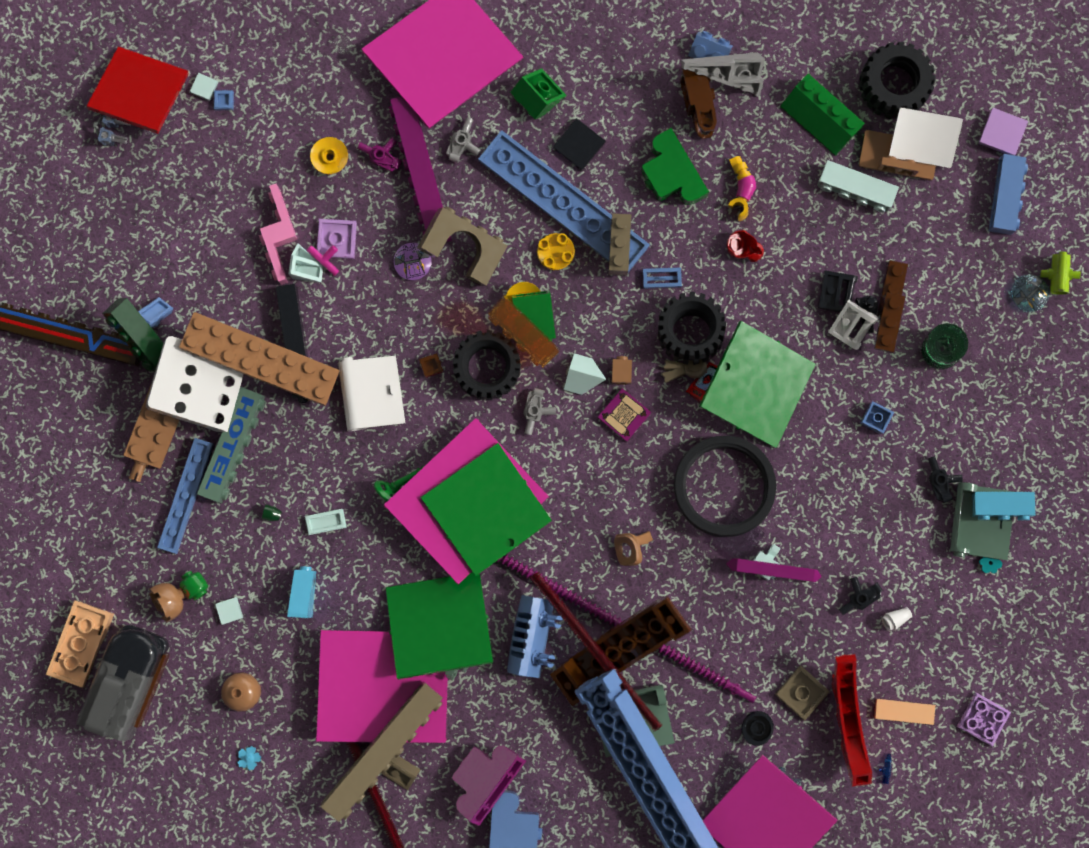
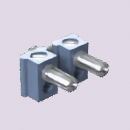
M105 115L100 117L98 122H94L93 127L96 128L98 141L103 146H114L115 142L127 143V137L115 135L111 130H106L104 127H101L99 132V128L96 125L100 124L101 120L108 128H118L119 124L129 126L131 124Z

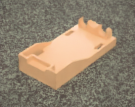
M74 600L46 675L84 688L114 613ZM103 626L101 635H98L101 627ZM58 653H61L58 662H56ZM87 663H89V666H88V668H87V671L84 672V671H85V668H86V666H87Z

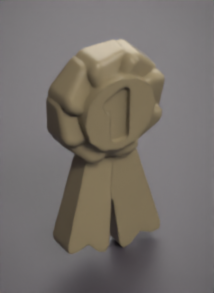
M699 359V364L693 365V360H689L688 365L682 362L665 360L664 371L668 372L662 373V376L665 378L664 382L667 383L683 375H688L691 378H701L707 372V363L703 362L702 359Z

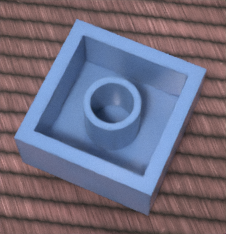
M872 401L860 424L879 434H884L894 412Z

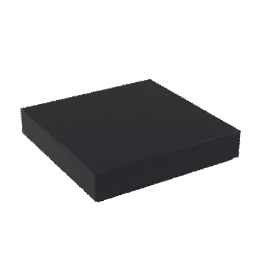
M576 118L553 146V149L583 171L606 141Z

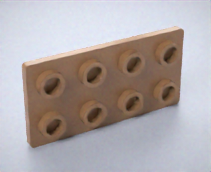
M871 130L864 132L859 167L926 180L934 179L936 165L889 156L893 140L892 134Z

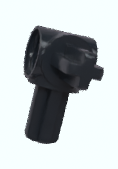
M871 295L856 298L855 304L870 313L877 314L878 303L876 297ZM873 324L866 334H871L874 332Z

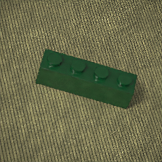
M118 298L102 313L106 318L105 321L118 332V337L128 344L131 353L142 361V366L147 371L155 372L163 341L128 298Z

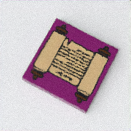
M622 388L601 412L598 419L627 442L652 412Z

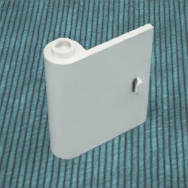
M396 356L353 360L352 357L342 358L341 362L338 363V368L340 370L339 375L347 431L404 424L405 416Z

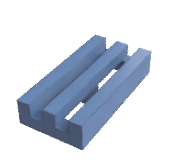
M681 268L643 269V289L682 287ZM677 273V276L647 277V274ZM677 280V283L647 284V281Z

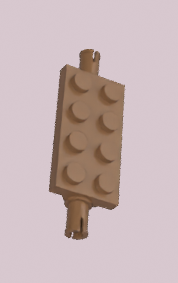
M151 385L123 456L134 459L135 463L129 478L134 480L136 473H138L135 479L138 482H141L146 466L151 465L161 469L179 419L146 408Z

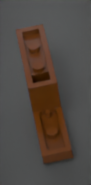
M893 260L888 261L877 316H880L874 345L875 350L894 353L906 297L902 296L908 268L906 263Z

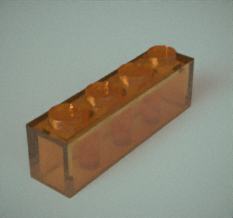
M505 295L488 311L490 316L488 319L495 326L499 324L504 329L502 333L508 339L513 338L517 342L516 346L523 353L526 351L531 356L529 359L536 366L540 364L544 368L560 352L559 348Z

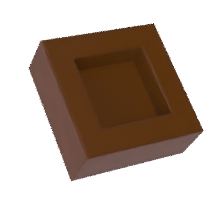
M437 353L419 359L425 378L444 372Z

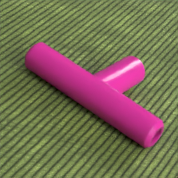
M332 245L323 255L313 246L307 249V252L333 276L339 272L328 261L338 251L336 246Z

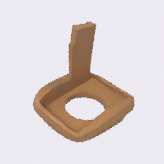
M650 531L638 536L631 533L617 534L615 536L614 545L620 565L634 566L642 562L640 545L649 544L650 541H653ZM623 543H627L630 546V557L623 555Z

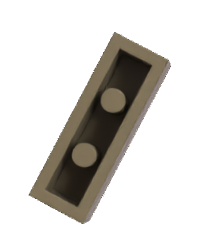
M612 213L608 275H628L631 214Z

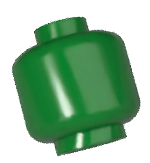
M189 571L182 576L183 580L179 583V587L187 599L195 601L207 594L208 584L200 572L192 573V571Z

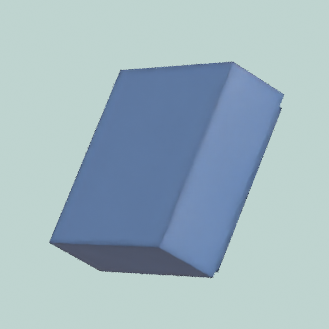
M214 90V110H234L233 90Z

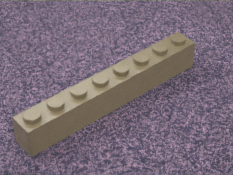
M423 681L320 803L321 808L338 822L342 818L344 820L347 819L352 812V806L355 803L359 804L365 797L364 792L367 788L371 789L377 783V776L381 772L385 773L388 770L393 757L397 758L404 750L403 745L407 741L411 742L417 734L415 731L418 727H423L430 719L428 715L432 711L436 712L442 705V696Z

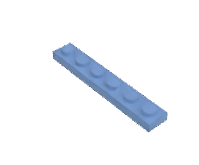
M194 438L157 548L175 554L178 553L214 446L213 443Z

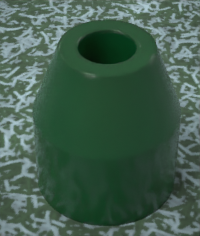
M265 504L261 519L270 522L279 521L282 511L274 506Z

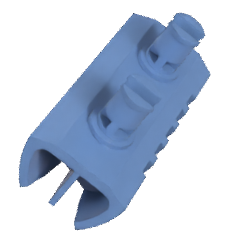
M525 595L521 596L511 640L507 666L508 673L540 678L542 665L549 668L554 666L553 663L547 661V659H555L554 655L545 654L549 628H560L562 625L555 623V620H562V617L552 615L554 606L549 603V600Z

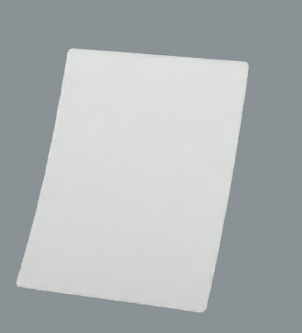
M900 108L889 156L951 168L963 119Z

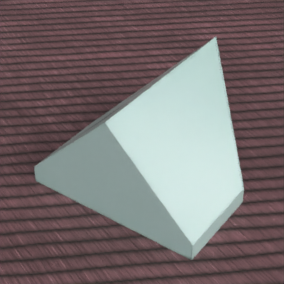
M297 243L291 254L288 274L292 279L321 282L324 266Z
M574 353L564 390L583 395L605 381L606 378L592 358Z

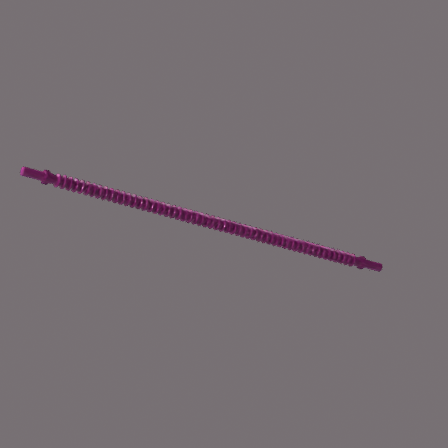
M508 554L497 560V562L501 561L502 565L505 563L506 567L510 566L511 570L516 569V573L521 572V576L526 575V578H531V576L538 572L537 570L535 572L532 571L533 568L529 569L528 565L523 566V562L518 563V560H513V557L509 558ZM547 576L544 577L547 583H549L548 585L552 587L551 589H554L555 593L560 594V598L565 597V600L569 599L570 603L574 602L575 606L579 605L580 609L583 607L585 612L588 610L590 611L589 614L594 613V617L599 616L600 620L604 619L605 623L608 621L609 625L613 624L614 627L622 622L620 617L617 619L616 615L612 616L611 612H606V609L601 610V606L596 607V604L592 605L591 601L587 602V599H582L581 595L577 596V593L573 594L572 590L568 591L567 587L562 588V584L557 585V582L554 583L552 579L548 580ZM663 645L657 649L659 650L658 653L663 652V656L668 655L669 659L677 660L678 664L682 663L683 667H688V670L693 669V673L698 672V675L702 674L703 678L707 677L708 681L712 680V683H717L718 687L720 685L723 686L722 689H728L734 696L737 694L747 701L754 703L756 696L740 688L739 684L729 682L730 679L726 680L724 676L720 677L719 673L715 674V671H710L709 667L706 669L705 665H700V662L695 663V659L690 660V657H685L684 653L681 655L680 651L676 652L675 648H670V645Z

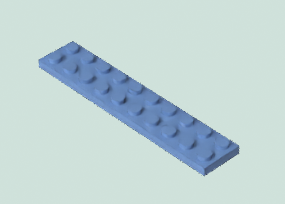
M501 130L478 158V161L609 262L612 215ZM632 230L630 232L628 273L650 246L649 243Z

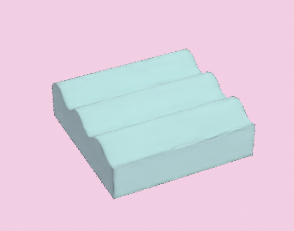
M198 73L190 93L210 101L218 81Z
M237 597L215 604L222 625L243 618Z

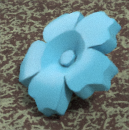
M247 747L246 750L241 749L238 752V757L241 758L238 761L239 767H248V770H254L257 766L256 762L261 761L259 753H255V747Z

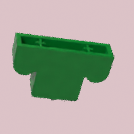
M672 128L657 135L652 143V152L657 157L645 163L641 170L646 179L644 183L647 189L653 191L658 201H662L680 191L681 201L686 205H693L706 198L709 191Z

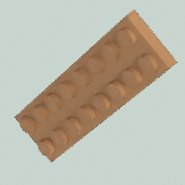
M196 312L193 313L179 346V349L323 406H326L340 371Z

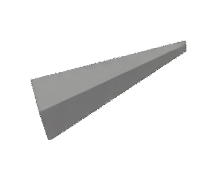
M758 52L681 60V66L685 70L688 69L698 75H704L731 87L740 88L742 91L751 92L756 96H760L764 82L761 73L765 58Z

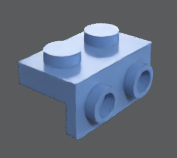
M702 31V33H697L688 56L692 58L725 56L730 54L733 46L726 39L720 38L718 40L713 38L711 33Z

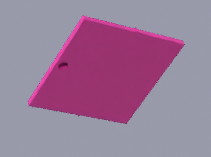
M762 754L702 821L711 836L725 848H812L837 822V819Z

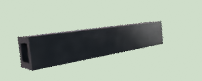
M295 283L276 286L285 348L308 357L298 288ZM292 394L293 400L298 401V403L310 402L308 399Z

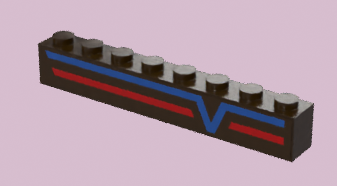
M3 302L0 305L1 331L133 366H140L141 360L131 353L130 347L118 337L117 332L111 331V334L104 333V329L93 326V329H88L83 323L75 322L73 325L67 323L68 320L57 317L54 320L50 319V315L38 312V315L31 313L32 310L20 307V310L13 309V305Z

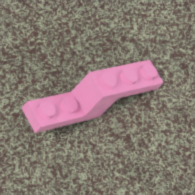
M277 184L269 186L271 192L268 194L272 204H276L277 209L274 211L277 220L280 222L260 228L262 234L259 235L262 245H266L268 252L265 255L268 263L273 265L274 270H271L273 278L282 285L288 283L276 247L296 241L297 237L280 188Z

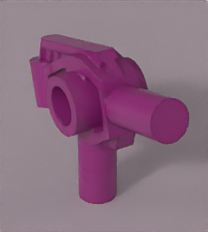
M393 137L383 147L375 145L372 148L362 142L357 147V149L369 154L372 163L390 172L395 169L398 170L402 163L400 159L393 157L389 153L397 143Z

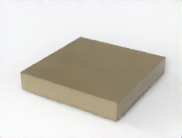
M800 665L775 695L805 721L830 691Z

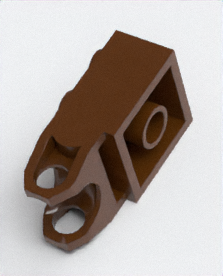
M682 69L680 84L687 115H692L696 134L702 140L711 138L717 123L713 103L715 92L713 88L710 89L709 85L711 79L704 75H698L688 69ZM700 129H701L703 132L710 131V133L707 134V135H703V134L700 132Z

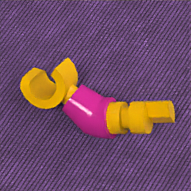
M737 156L729 159L735 174H738L737 198L730 201L728 207L733 209L735 206H742L744 210L738 214V221H743L748 216L747 202L750 201L756 190V181L754 176L750 174V171H747L746 162H742L741 157Z

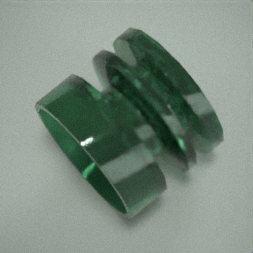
M950 323L940 324L932 329L922 343L921 352L923 359L935 369L944 370L951 368L967 352L968 338L959 326ZM945 346V350L942 352L940 348Z

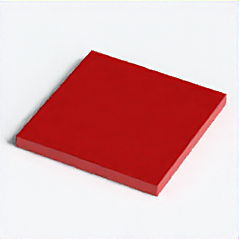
M118 46L87 104V109L158 134L189 75L188 70Z

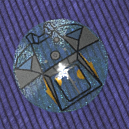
M1027 274L1019 277L1014 282L1010 296L1018 308L1026 312H1034L1042 309L1048 302L1049 288L1041 277Z

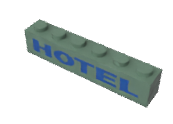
M240 387L228 432H222L197 492L198 495L218 503L227 500L230 490H228L230 482L233 483L237 476V472H235L237 465H241L244 459L243 450L249 446L252 438L250 433L252 429L257 427L259 422L257 418L259 411L262 412L265 407L266 401L263 395Z

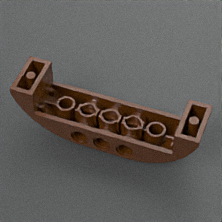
M666 595L642 608L594 641L603 650L604 654L608 656L607 658L611 660L610 662L614 664L613 666H616V670H619L618 672L621 673L669 641L680 639L692 629L671 599ZM586 647L549 674L571 706L580 702L574 692L584 682L594 677L599 678L603 673H606V669L603 670L601 668L602 666L598 664L599 662L595 660L594 656L592 657L593 654L589 653L590 650L586 649Z

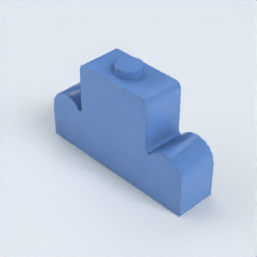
M505 790L492 808L489 848H537V841L542 840V828H538L539 813L516 811L520 800L514 791Z

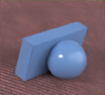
M158 297L138 312L151 328H156L161 320L172 313L174 308Z

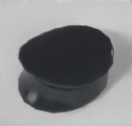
M754 711L748 714L741 726L744 739L754 746H761L767 743L774 731V723L771 717L763 711Z

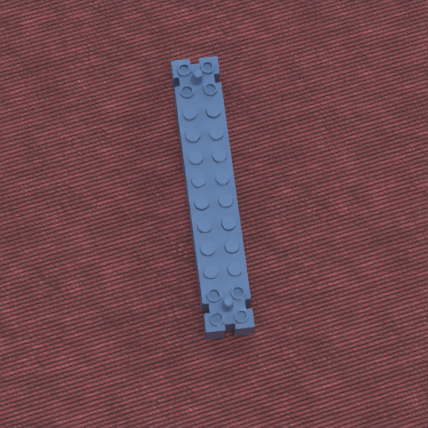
M615 669L603 673L599 678L594 677L584 682L574 692L581 704H586L589 708L587 711L589 718L664 847L718 848L627 690L623 691L619 686L622 681Z

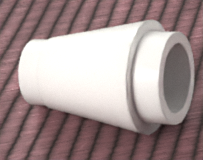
M907 607L885 613V616L882 617V623L888 631H895L912 618V613Z

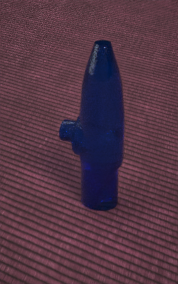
M889 753L886 756L884 767L880 768V772L883 773V784H889L892 759Z

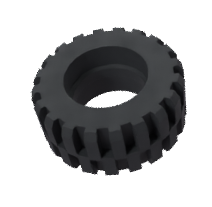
M891 42L887 43L885 47H879L876 52L870 55L860 74L859 90L863 91L861 95L863 101L868 100L867 106L870 109L874 107L876 114L884 113L885 118H891L895 115L897 119L900 108L919 110L933 92L936 76L932 75L935 71L934 65H929L931 59L929 56L925 57L923 55L924 51L922 49L916 50L914 49L915 45L910 43L908 46H905L904 42H898L896 45ZM890 66L906 70L913 80L912 91L905 95L889 92L881 81L880 74L882 70Z

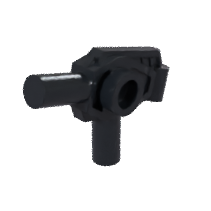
M935 456L928 458L932 469L928 479L936 500L942 501V503L953 500L949 491V483L963 482L962 474L949 476L946 470L939 468Z
M858 577L850 578L854 593L849 596L850 602L839 608V611L842 615H845L854 608L859 610L865 609L882 597V588L876 582L869 588L862 590Z

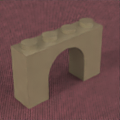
M450 207L438 208L417 249L435 258L439 256L447 239L453 233H466L473 239L476 245V256L465 277L480 286H487L507 248V245L503 243L504 240L495 235L493 237L487 234L488 231L481 226L475 227L471 224L472 221L464 216L460 218L455 215V211Z

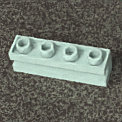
M829 160L824 165L822 175L817 184L825 192L834 191L839 193L838 196L841 198L855 199L856 203L863 206L871 205L874 207V210L882 213L888 212L891 209L899 189L898 186Z

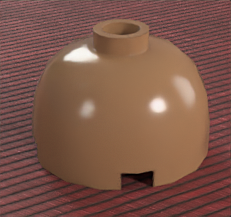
M160 583L148 589L151 592L149 594L157 611L159 610L161 613H164V616L161 618L166 623L180 615L184 606L182 599L185 598L181 588L176 589L170 583Z
M245 672L235 673L223 683L221 689L222 700L231 710L238 712L247 711L258 703L261 696V686L253 675Z

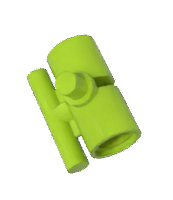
M1059 252V254L1052 255L1051 268L1049 270H1041L1040 277H1046L1051 280V294H1069L1070 280L1080 279L1081 271L1070 269L1071 255H1068L1067 252Z

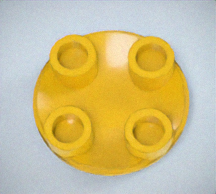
M563 233L549 234L538 243V259L548 269L561 270L567 267L574 258V245L567 235Z

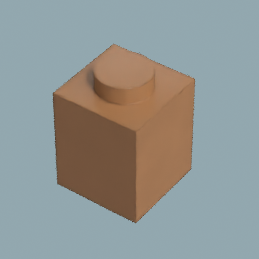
M617 356L616 359L612 360L611 384L631 385L632 360H628L626 356Z

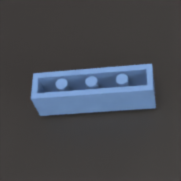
M1003 154L999 158L989 224L990 232L1011 235L1019 229L1020 219H1018V213L1023 205V201L1020 199L1021 193L1023 194L1025 190L1023 178L1028 170L1026 157Z

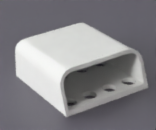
M172 336L167 337L162 346L147 398L146 408L216 432H228L244 374L179 349L182 339ZM228 376L234 379L232 387L226 386ZM223 395L229 398V403L225 406L221 405ZM218 413L224 417V421L221 424H216Z

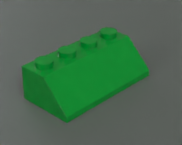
M809 73L780 105L785 112L835 156L865 124Z

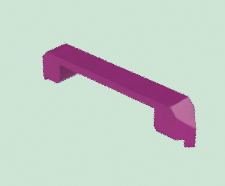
M732 558L725 563L731 571L817 582L822 577L818 570L738 558Z

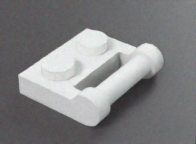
M848 300L828 333L853 349L858 350L861 346L860 342L872 324L876 323L878 317ZM862 317L866 321L855 338H851L849 336Z

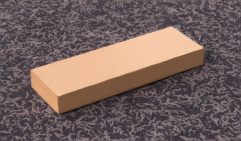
M876 699L875 719L934 725L935 705Z

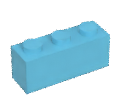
M1035 492L972 493V517H978V520H990V517H998V520L1004 521L1010 520V517H1018L1019 521H1028L1030 517L1035 516Z

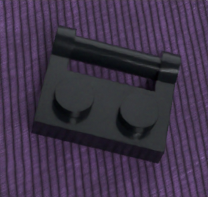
M825 270L823 272L818 309L841 312L848 300L852 301L854 284L857 283L858 277ZM842 281H846L844 305L842 306L839 305Z

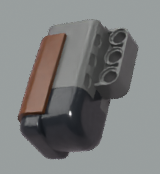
M135 625L123 626L118 633L112 635L76 724L83 726L84 730L101 737L107 736L118 741L133 739L136 729L141 727L170 656L167 653L169 649L168 640L161 635Z

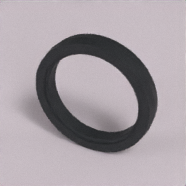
M715 436L699 442L683 456L675 473L674 494L681 513L696 529L716 537H734L755 529L768 516L776 496V478L770 461L757 446L735 436ZM715 449L736 450L748 456L759 468L764 483V494L759 508L748 519L731 525L716 524L704 519L692 507L686 492L687 474L691 465L706 452Z

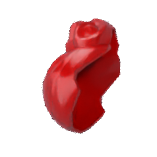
M745 230L735 231L727 240V250L732 257L739 259L747 258L750 262H757L764 255L762 245Z

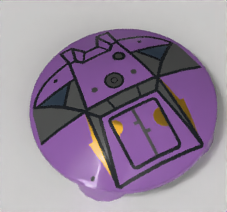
M418 243L405 244L395 253L394 268L404 279L418 280L424 277L430 270L431 256L417 249Z

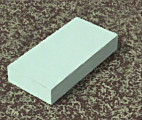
M343 509L305 516L308 535L347 528Z

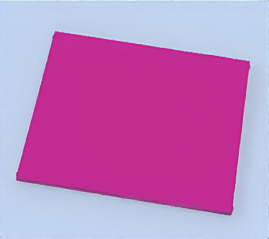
M428 0L361 49L429 129L523 59L522 54L474 0Z
M477 418L466 426L384 504L385 508L389 510L457 584L461 583L472 571L452 542L446 538L445 532L420 497L499 443ZM499 443L521 477L527 481L526 484L539 503L542 504L549 497L547 493L540 488Z
M321 630L316 742H373L424 681L442 696V705L436 712L432 711L428 715L430 719L423 727H418L415 731L417 734L411 742L446 743L447 675H445V672L397 680L392 635H390V632Z

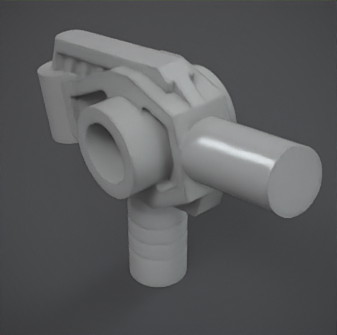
M470 118L465 119L462 130L454 132L446 152L449 160L455 163L459 162L461 154L465 149L476 156L481 152L479 148L470 143L472 136L469 134V130L473 122Z
M535 388V390L529 391L523 413L526 420H528L524 434L532 435L534 424L541 420L542 415H556V407H542L544 390Z

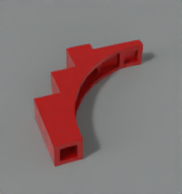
M855 654L835 657L834 674H832V690L837 704L836 717L842 735L841 749L852 787L872 784L873 774L866 750L859 712L856 683L857 659Z

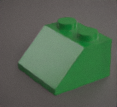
M542 68L521 77L510 92L515 97V100L535 120L544 116L567 96Z

